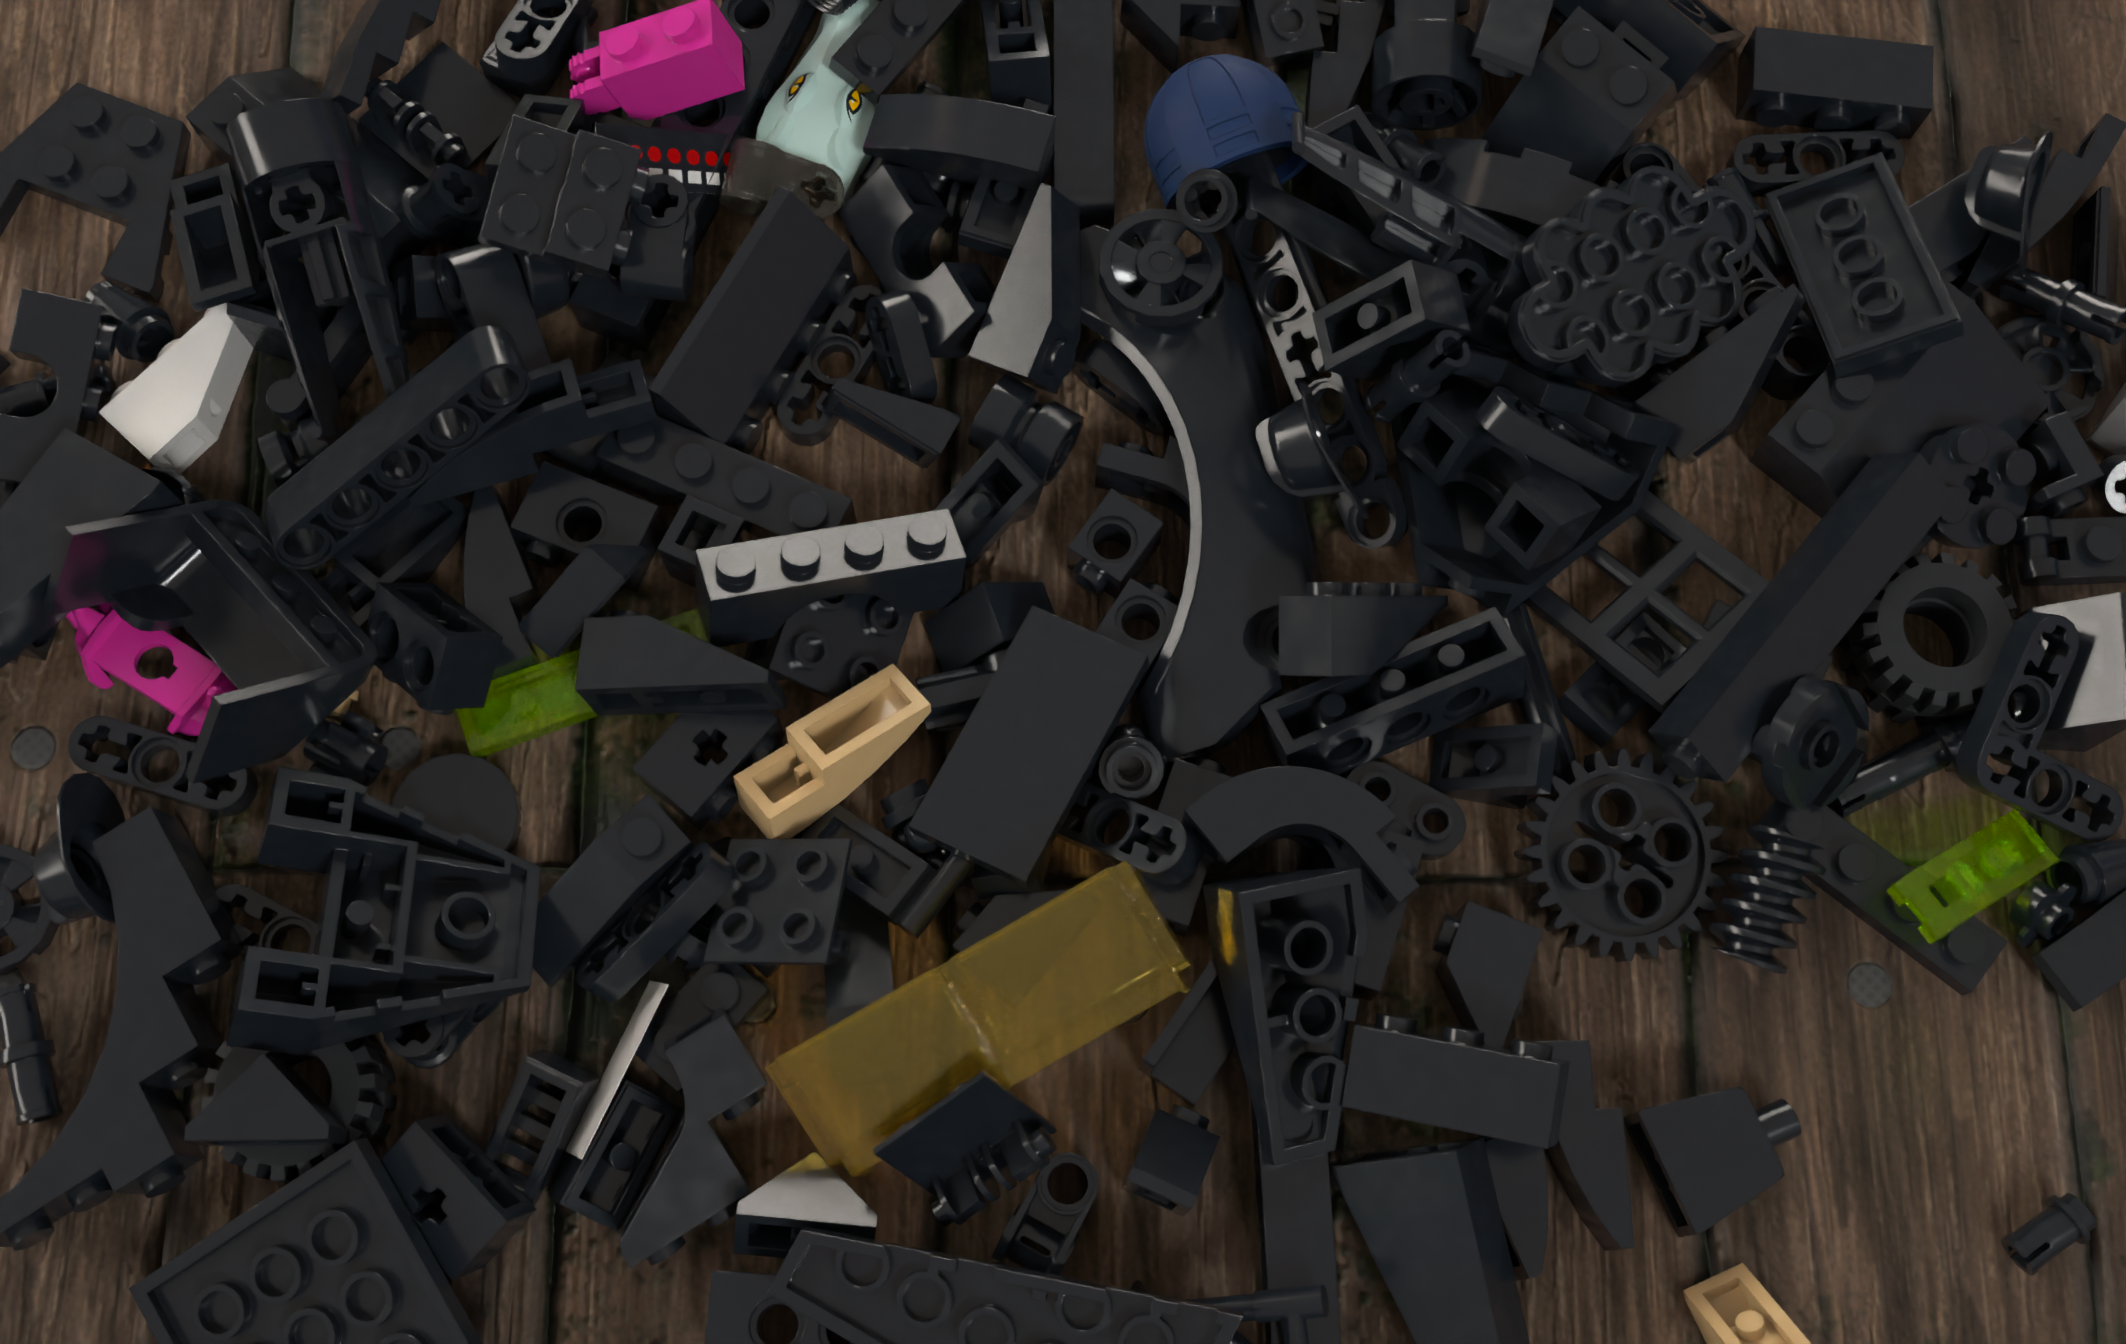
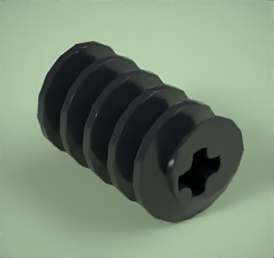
M1751 824L1748 827L1747 833L1762 848L1739 850L1737 857L1753 871L1751 874H1730L1728 882L1743 896L1742 898L1720 899L1718 906L1734 920L1732 923H1711L1709 930L1724 945L1723 948H1710L1773 973L1786 974L1788 967L1773 954V950L1796 949L1798 943L1782 927L1784 924L1806 923L1807 917L1792 905L1793 899L1815 900L1817 893L1805 884L1801 878L1803 874H1825L1826 868L1811 856L1812 850H1824V848L1774 828L1760 824Z

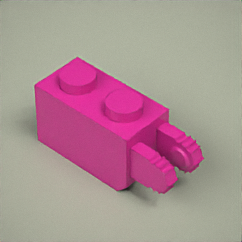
M713 0L693 1L599 32V46L584 50L582 54L572 55V59H569L571 80L578 83L573 85L572 89H569L570 98L584 100L585 114L589 116L622 107L629 117L647 121L745 90L742 42Z

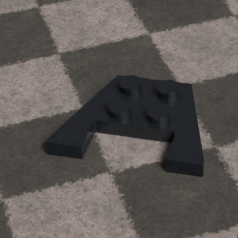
M76 83L0 153V237L28 190L126 226L127 228L102 270L101 276L106 281L112 282L115 286L127 292L159 303L163 295L165 283L160 278L164 255H170L173 239L169 226L171 220L170 210L173 209L174 200L169 181L184 176L191 138L190 131L182 121Z

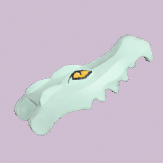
M858 0L848 10L837 16L823 12L813 40L790 76L766 105L758 124L753 154L752 183L769 187L775 176L778 158L832 172L833 177L828 196L830 204L843 207L852 198L859 177L872 158L871 155L863 153V145L877 104L876 106L828 67L832 56L879 5L880 1Z

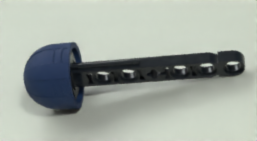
M1229 54L1210 55L1196 59L1175 71L1161 86L1151 102L1145 121L1144 147L1146 157L1166 209L1177 210L1176 195L1182 181L1194 171L1215 169L1224 173L1232 181L1240 197V209L1237 215L1222 228V231L1265 339L1270 338L1294 401L1296 402L1302 398L1300 393L1301 381H1306L1310 387L1318 408L1320 398L1327 390L1333 388L1340 393L1344 402L1343 414L1333 424L1324 421L1332 448L1340 462L1344 452L1349 447L1355 445L1362 449L1367 460L1366 471L1357 481H1352L1366 509L1373 503H1380L1389 513V529L1382 537L1375 538L1366 530L1364 517L1355 507L1346 492L1338 493L1342 497L1334 501L1346 532L1354 543L1363 548L1377 549L1394 546L1402 540L1408 529L1405 502L1395 478L1387 477V458L1370 415L1365 408L1364 400L1355 378L1331 372L1332 376L1330 378L1318 379L1309 384V379L1320 377L1318 371L1328 372L1325 371L1312 313L1330 303L1307 246L1291 238L1290 234L1271 223L1276 232L1275 245L1270 252L1261 256L1253 248L1252 236L1255 228L1261 222L1268 220L1259 214L1254 220H1248L1245 214L1242 216L1245 213V182L1248 178L1253 177L1284 191L1282 184L1299 173L1309 163L1292 151L1291 116L1294 112H1300L1299 107L1283 80L1262 64ZM1220 192L1215 193L1211 198L1210 206L1214 213L1218 212L1217 205L1222 201ZM1290 276L1298 286V300L1290 310L1282 311L1275 303L1274 292L1278 282L1284 277ZM1305 339L1317 340L1318 348L1311 353L1312 361L1300 359L1299 352L1306 348Z

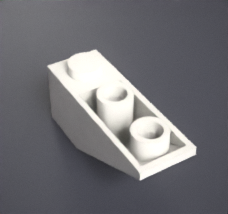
M227 303L208 308L204 317L181 338L166 344L158 354L157 360L137 378L121 385L113 393L110 402L99 411L154 466L173 469L174 472L181 474L219 438L253 350L251 344L227 315Z

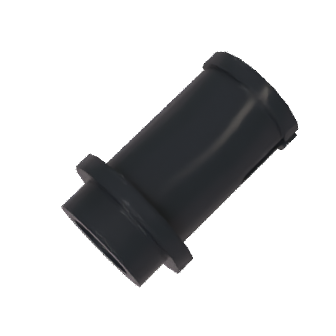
M2066 1193L2061 1198L2051 1195L2045 1201L2046 1209L2011 1235H2006L2002 1238L2001 1242L2005 1251L2010 1252L2013 1249L2017 1251L2010 1255V1258L2028 1275H2035L2042 1266L2073 1243L2086 1244L2090 1241L2091 1235L2089 1231L2097 1226L2095 1218L2089 1209L2071 1193Z

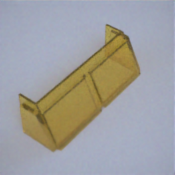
M1125 860L1115 867L1104 869L956 954L946 963L928 970L776 1058L775 1062L766 1066L765 1069L829 1166L844 1164L852 1177L867 1176L872 1173L870 1167L882 1161V1159L874 1155L873 1148L896 1133L902 1125L914 1120L951 1094L960 1084L985 1071L1001 1085L1009 1089L1178 991L1183 993L1189 992L1191 989L1181 970L1190 966L1191 963L1140 872Z

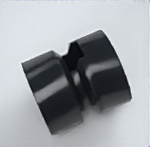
M1006 374L993 386L982 403L971 426L968 444L985 453L996 439L1003 438L1043 481L1044 486H1047L1059 473L1073 450L1080 435L1084 417L1055 400L1049 404H1039V392Z

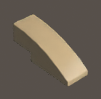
M894 664L889 665L786 727L788 744L733 776L741 808L767 839L792 838L840 803L869 778L931 713V704Z

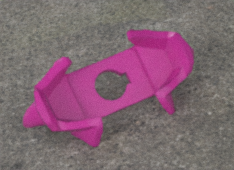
M109 603L100 604L96 607L90 606L72 610L66 615L71 625L77 630L75 647L82 659V665L88 681L100 689H109L114 683L105 673L107 671L175 715L166 729L171 734L177 732L186 736H199L213 696L238 690L214 661L164 630L142 631L132 627L115 612ZM154 647L167 648L173 654V665L177 670L169 679L164 676L157 679L141 677L137 669L138 660L141 655Z

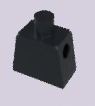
M1741 1086L1648 1107L1623 1117L1628 1133L1678 1237L1697 1235L1706 1231L1785 1176L1784 1169L1774 1147L1801 1136L1802 1132L1798 1117L1786 1100L1781 1098L1755 1110L1746 1091Z

